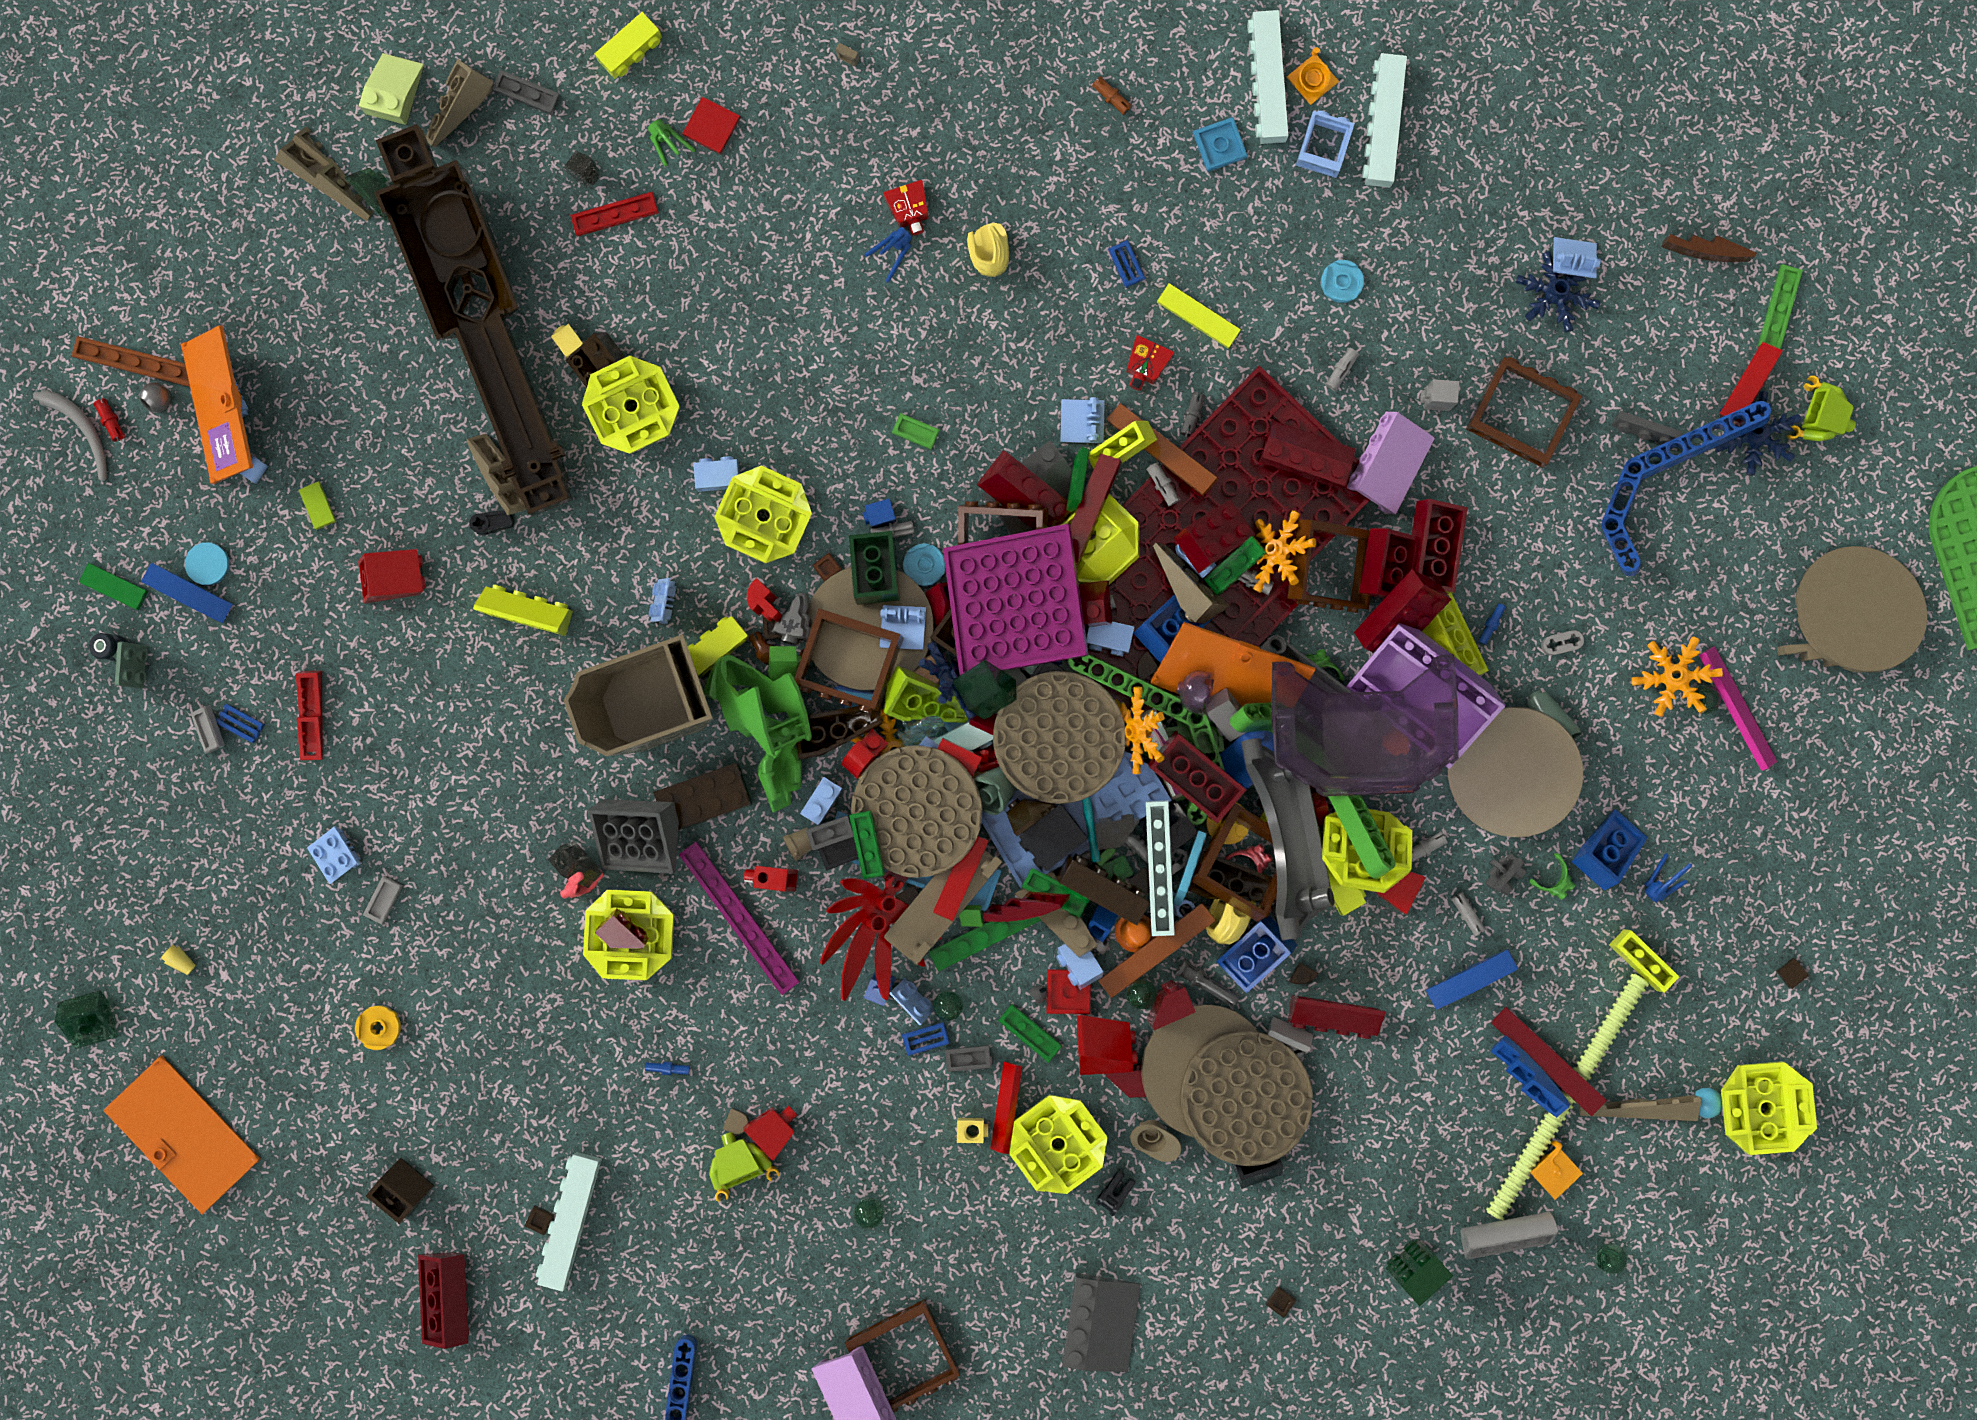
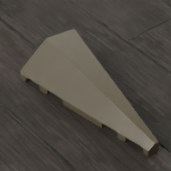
M307 126L295 134L292 141L279 150L274 161L365 221H368L374 212L372 210L368 211L360 203L363 199L361 195H354L349 189L351 182L334 160L327 158L320 151L322 148L321 143H314L308 134L311 130Z
M1687 1095L1656 1100L1640 1098L1604 1103L1593 1116L1698 1121L1701 1097ZM1579 1106L1580 1116H1590Z

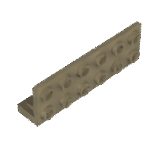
M987 851L984 852L954 920L1002 864L999 858L991 856ZM952 868L935 875L884 935V938L916 965L920 963L953 923L933 913Z

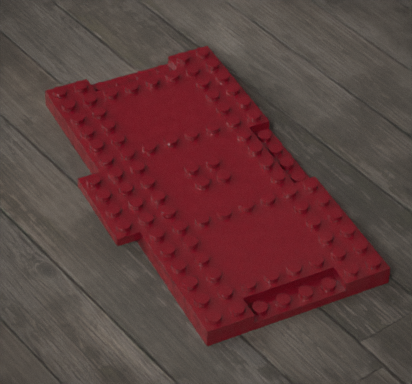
M1260 365L1179 447V449L1217 477L1218 481L1205 496H1202L1168 468L1161 465L1160 467L1166 477L1171 479V485L1178 497H1180V500L1168 507L1167 502L1161 492L1156 490V484L1152 477H1150L1122 505L1140 525L1139 558L1109 585L1110 595H1112L1116 608L1111 609L1112 622L1134 626L1135 631L1175 594L1153 545L1155 543L1165 544L1176 554L1177 542L1174 540V537L1185 527L1230 499L1255 534L1260 533L1255 525L1258 519H1262L1266 526L1271 523V532L1275 531L1274 539H1279L1281 536L1279 529L1283 530V520L1288 522L1292 511L1300 514L1297 520H1316L1345 526L1370 501V499L1358 491L1347 488L1350 476L1355 472L1359 464V460L1355 456L1347 482L1342 490L1259 462L1273 420L1340 443ZM1296 529L1291 532L1293 536L1287 538L1286 543L1288 545L1295 539ZM1313 532V538L1316 539V547L1311 548L1310 561L1336 535ZM1094 534L1090 540L1094 539L1096 535ZM1255 535L1254 537L1258 540V542H1259V543L1263 546V548L1265 549V546L1267 545V543H1261V541H1262L1263 539L1258 538V537H1256V535ZM1291 552L1288 560L1293 559V554ZM1230 553L1229 555L1225 556L1224 558H1222L1221 560H1219L1218 562H1216V563H1215L1216 566H1215L1205 577H1207L1215 568H1217V567H1218L1225 559H1227L1232 553ZM1263 559L1259 565L1255 563L1249 571L1252 572L1254 570L1259 574L1263 571L1260 568L1267 564V560ZM1185 562L1184 568H1185V569L1188 568V569L1192 570L1193 572H1195V571ZM1275 564L1272 567L1274 574L1270 573V581L1274 582L1268 595L1263 592L1259 593L1253 590V587L1250 586L1249 588L1242 581L1236 580L1220 595L1230 606L1213 617L1203 629L1258 647L1299 605L1296 604V600L1288 599L1290 582L1287 577L1284 581L1282 580V571L1278 573L1280 565ZM1200 577L1199 582L1209 587L1204 578ZM1089 627L1085 628L1086 638ZM1134 634L1129 653H1124L1123 657L1110 654L1111 650L1103 648L1102 652L1090 650L1089 645H1087L1089 654L1137 677L1138 663L1147 651L1158 667L1161 664ZM1081 657L1073 658L1075 665L1078 662L1085 664L1086 668L1084 670H1087V662L1083 661ZM1095 664L1092 667L1093 674L1098 675L1103 671V665ZM1120 673L1114 674L1111 678L1112 683H1121L1123 675ZM1154 673L1144 680L1150 683ZM1094 680L1107 690L1114 700L1117 699L1121 704L1124 702L1127 710H1131V707H1133L1131 697ZM1133 684L1131 687V692L1134 693V687L1143 688L1142 684ZM1166 690V691H1168V692H1170V693H1172V694H1174V695H1176V696H1178V697L1181 695V694H1178V693H1175V692ZM1159 692L1151 696V702L1158 703L1162 699V694ZM1143 704L1141 710L1146 712L1152 709V707Z

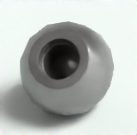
M155 382L149 383L142 388L139 400L148 411L158 413L167 409L170 404L171 395L165 386Z

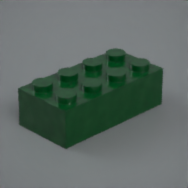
M1417 1239L1416 1241H1409L1403 1248L1405 1251L1399 1256L1394 1255L1391 1257L1385 1269L1420 1307L1453 1275L1435 1254Z

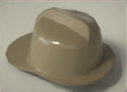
M1141 1121L1139 1126L1131 1132L1130 1140L1132 1145L1156 1160L1170 1162L1180 1155L1181 1144L1179 1140L1166 1131L1163 1124L1159 1121Z

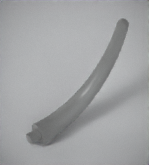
M42 389L41 392L35 391L33 399L38 400L40 405L63 413L81 429L94 454L98 478L100 481H105L107 479V464L104 449L99 435L89 418L76 404L56 392H51L48 389Z

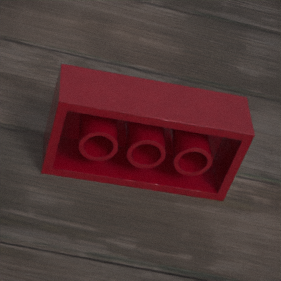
M1433 499L1420 500L1416 502L1412 535L1420 537L1415 570L1440 583L1447 594L1455 593L1468 507Z
M1411 569L1354 631V634L1364 649L1374 653L1399 623L1423 631L1452 599L1440 583Z
M1175 731L1159 750L1163 754L1164 760L1158 763L1153 757L1148 763L1150 769L1217 824L1246 791L1241 783L1178 731Z

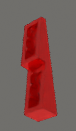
M1765 342L1761 343L1721 410L1720 418L1753 404L1783 350ZM1735 420L1733 424L1741 426L1743 420Z
M322 670L300 671L296 673L299 708L297 730L300 760H322ZM307 752H316V753H315L314 755H310V754H308Z

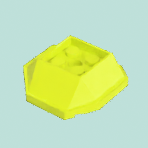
M628 356L590 374L582 406L601 444L629 454L669 436L680 409V405L661 367L632 356ZM631 400L637 402V408L633 412H629L626 409V404Z
M761 465L732 477L714 518L725 546L766 564L795 553L812 512L801 483ZM765 510L769 513V519L764 522L760 521L757 518V513Z
M1108 494L1092 533L1096 536L1094 539L1089 540L1077 569L1079 584L1108 580L1110 585L1139 558L1140 525L1133 516ZM1077 509L1074 512H1070L1060 525H1071Z
M1368 809L1395 860V867L1379 879H1374L1367 873L1336 811L1327 815L1324 819L1322 860L1340 886L1385 893L1410 873L1412 869V830L1406 825L1404 826L1391 813Z
M606 890L585 911L583 955L601 978L648 980L672 959L675 914L651 891ZM617 908L619 911L628 914L634 925L643 928L649 939L642 949L610 948L595 932L598 926Z
M1785 1062L1737 1065L1721 1089L1725 1135L1748 1155L1794 1152L1817 1129L1813 1084ZM1766 1102L1768 1105L1767 1111L1762 1113L1761 1105Z
M1049 1094L1014 1121L1010 1156L1036 1191L1068 1194L1103 1167L1107 1135L1081 1100ZM1056 1138L1064 1140V1146L1060 1149L1052 1146V1141Z

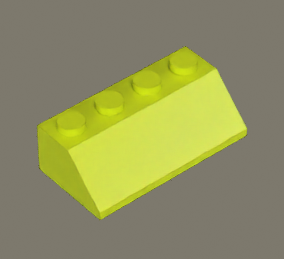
M493 585L492 588L485 586L473 607L474 610L486 615L563 636L567 634L573 611L567 609L568 605L555 602V605L547 603V599L535 596L533 600L526 598V593L516 590L511 594L505 592L506 588L498 585Z
M1452 593L1448 595L1452 600L1422 632L1475 673L1481 675L1489 670Z

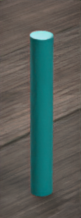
M1089 796L1082 800L1092 862L1101 861L1091 798Z

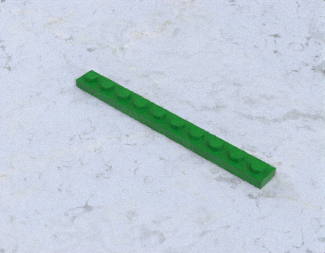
M1124 855L1101 866L1109 873L1110 877L1115 874L1125 879L1133 875ZM1034 917L1009 922H987L983 924V927H977L929 951V954L939 972L1041 921V919Z

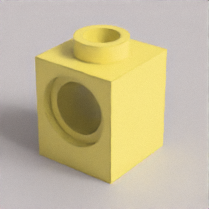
M569 324L558 327L554 331L555 334L551 336L566 358L583 344Z
M984 1118L957 1119V1143H984V1137H988V1124H984ZM975 1125L978 1127L979 1133L971 1136L966 1131L967 1127Z

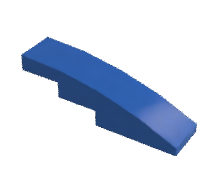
M152 562L141 580L142 583L221 623L224 622L233 605Z
M1506 949L1427 988L1426 992L1437 1010L1518 970V966L1509 949Z
M1505 1035L1492 1047L1491 1052L1508 1065L1506 1071L1523 1084L1522 1092L1556 1118L1569 1108L1570 1103L1557 1085L1510 1038Z

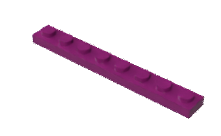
M696 841L678 854L779 993L783 995L800 982L699 843Z

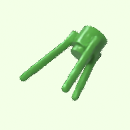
M661 119L655 120L649 125L650 139L654 143L664 166H667V161L658 141H665L676 155L680 154L676 146L669 139L670 134L690 151L695 152V149L686 140L677 134L669 124L665 125Z

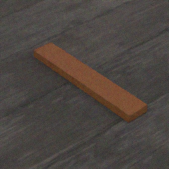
M79 336L76 337L71 355L73 358L190 387L185 363Z
M1121 403L1106 419L1118 431H1121L1134 421H1143ZM1152 428L1157 440L1143 450L1202 496H1205L1218 481L1217 477Z
M1202 902L1174 923V935L1156 936L1098 980L1111 998L1215 922V917Z

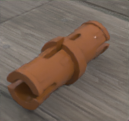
M1102 76L1095 80L1092 87L1105 98L1106 103H1111L1122 115H1125V111H1129L1132 104L1119 94L1117 88H1113Z

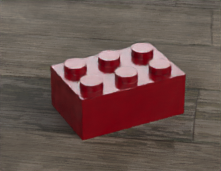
M1230 499L1185 527L1174 537V540L1199 574L1238 549L1245 541L1256 534Z
M1370 528L1359 593L1385 599L1411 569L1415 570L1420 537L1392 529Z

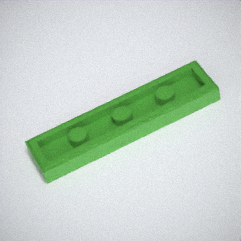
M1784 264L1780 265L1757 347H1760L1761 343L1765 342L1781 349L1803 270Z

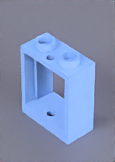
M1313 111L1296 166L1337 178L1355 123L1350 122L1345 117L1336 118L1329 116L1330 114L1325 111ZM1314 124L1345 133L1336 162L1306 153Z

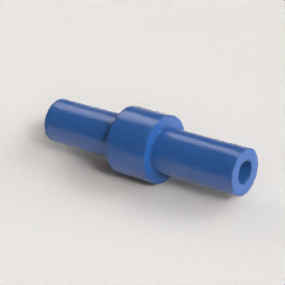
M1498 603L1491 618L1488 617L1484 625L1486 628L1478 641L1483 645L1488 643L1493 631H1496L1500 625L1499 620L1506 606Z
M646 1062L645 1071L662 1072V1075H672V1073L689 1075L690 1066L673 1065V1062H663V1064Z

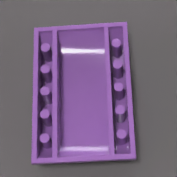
M1400 623L1346 686L1347 689L1387 718L1392 726L1449 769L1506 706L1491 684L1422 631Z

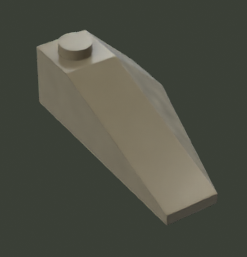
M457 59L445 83L450 86L448 93L445 96H441L438 102L440 103V114L436 113L433 116L426 134L428 143L433 147H436L492 91L493 81Z
M1155 543L1153 545L1180 607L1186 612L1184 615L1190 622L1204 624L1230 606L1221 596H1217L1210 587L1200 583V576L1196 572L1188 568L1185 569V562L1165 544Z

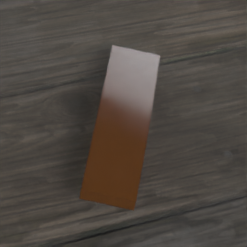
M1670 234L1664 239L1661 246L1682 255L1720 262H1749L1757 254V252L1720 236H1716L1711 241L1693 235L1686 241Z

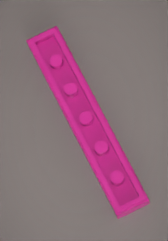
M1715 646L1701 653L1699 657L1704 666L1711 665L1710 670L1722 668L1723 677H1711L1760 769L1762 771L1768 769L1777 760Z

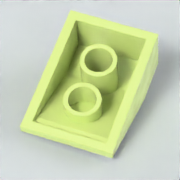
M382 53L364 86L359 103L361 110L367 115L406 125L424 64Z

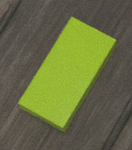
M319 481L299 489L314 529L318 530L337 522Z

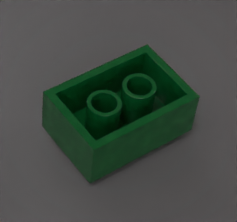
M884 531L849 535L853 595L856 604L900 601L893 532Z

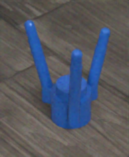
M902 227L896 232L893 231L887 238L865 253V256L868 257L885 244L887 245L879 252L880 255H883L892 246L897 250L902 248L886 278L887 283L890 282L905 253L911 248L909 242L912 240V237Z
M1667 853L1664 854L1650 879L1644 884L1647 887L1644 890L1645 894L1655 903L1664 900L1668 895L1687 883V880H1683L1667 889L1692 867L1691 863L1681 869L1665 884L1659 880L1655 883L1654 880L1669 856Z

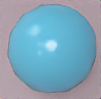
M1712 1088L1697 1090L1695 1095L1701 1097L1699 1116L1706 1119L1719 1115L1723 1108L1721 1095Z

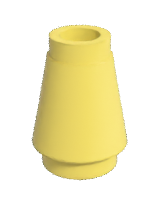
M172 945L161 957L165 961L164 964L186 975H189L196 966L179 946Z

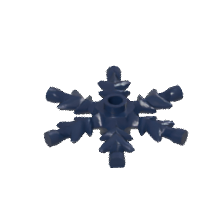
M1550 251L1542 254L1546 264H1541L1540 266L1547 272L1543 275L1550 278V282L1544 284L1541 278L1537 281L1533 275L1529 274V279L1518 275L1515 283L1526 285L1525 291L1536 289L1535 293L1541 290L1545 293V298H1537L1539 302L1529 304L1533 309L1525 314L1528 321L1533 320L1538 314L1543 318L1545 309L1550 311V304H1557L1558 308L1555 313H1559L1557 323L1563 321L1564 331L1568 333L1574 330L1570 320H1575V317L1569 312L1572 309L1566 306V302L1572 300L1575 306L1578 303L1584 310H1587V305L1598 309L1600 301L1590 299V293L1580 295V291L1572 293L1570 290L1571 285L1579 286L1577 282L1585 281L1586 278L1566 274V280L1558 279L1557 276L1560 273L1553 272L1552 255Z
M1760 391L1759 401L1767 403L1769 392ZM1756 411V415L1764 416V413ZM1784 413L1778 421L1774 418L1772 424H1765L1755 429L1762 434L1757 435L1752 430L1715 447V452L1718 453L1728 448V453L1730 454L1737 445L1741 449L1743 443H1749L1751 449L1745 451L1749 455L1742 461L1743 464L1748 463L1746 471L1748 476H1755L1756 464L1762 466V461L1759 455H1763L1759 450L1762 445L1768 446L1769 453L1773 450L1777 460L1780 459L1781 455L1791 462L1796 455L1786 450L1790 445L1779 443L1781 439L1773 440L1771 434L1774 431L1782 434L1780 429L1792 431L1793 428L1790 425L1801 422V417L1799 414L1787 418V414ZM1743 421L1742 424H1741V426H1738V425H1735V426H1736V427H1742L1743 425H1745V422Z
M929 643L927 647L931 651V656L937 665L931 660L922 658L919 661V666L928 670L930 675H935L937 679H940L939 684L941 687H938V690L941 694L938 701L942 704L946 703L947 700L952 702V697L955 695L960 708L964 710L968 720L973 719L976 714L972 710V705L966 696L972 701L981 702L984 695L973 690V686H967L965 682L966 677H960L958 659L956 662L951 660V664L948 666L943 653H940L936 643Z

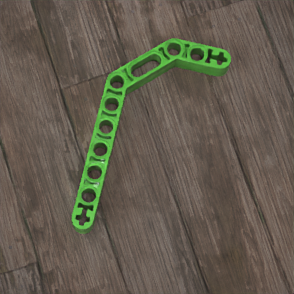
M1088 653L1089 656L1081 657L1083 661L1088 663L1087 670H1084L1086 668L1085 664L1078 662L1075 665L1073 659H1067L1070 667L1075 671L1129 697H1134V693L1131 692L1132 685L1141 683L1143 686L1141 699L1145 700L1144 704L1187 724L1193 743L1199 750L1197 736L1201 732L1208 733L1214 751L1210 759L1224 769L1207 715L1202 708L1160 687L1151 685L1149 682ZM1095 664L1103 665L1101 674L1096 675L1092 673V667ZM1116 673L1123 675V680L1119 684H1113L1111 681L1112 676ZM1154 693H1161L1162 699L1160 702H1151V696ZM1174 702H1180L1182 707L1180 711L1172 712L1171 705ZM1196 711L1200 712V720L1192 722L1190 720L1191 714ZM1188 801L1185 815L1194 825L1203 823L1208 815L1191 801ZM1197 809H1198V811L1200 812V815H1199V816H1198V815H1195L1194 818H1193V815L1191 814V812H1192V811L1196 812Z
M1279 702L1245 704L1230 717V724L1236 731L1241 733L1270 731L1311 762L1367 873L1372 878L1379 879L1395 867V860L1337 748L1333 749L1329 743L1331 740Z

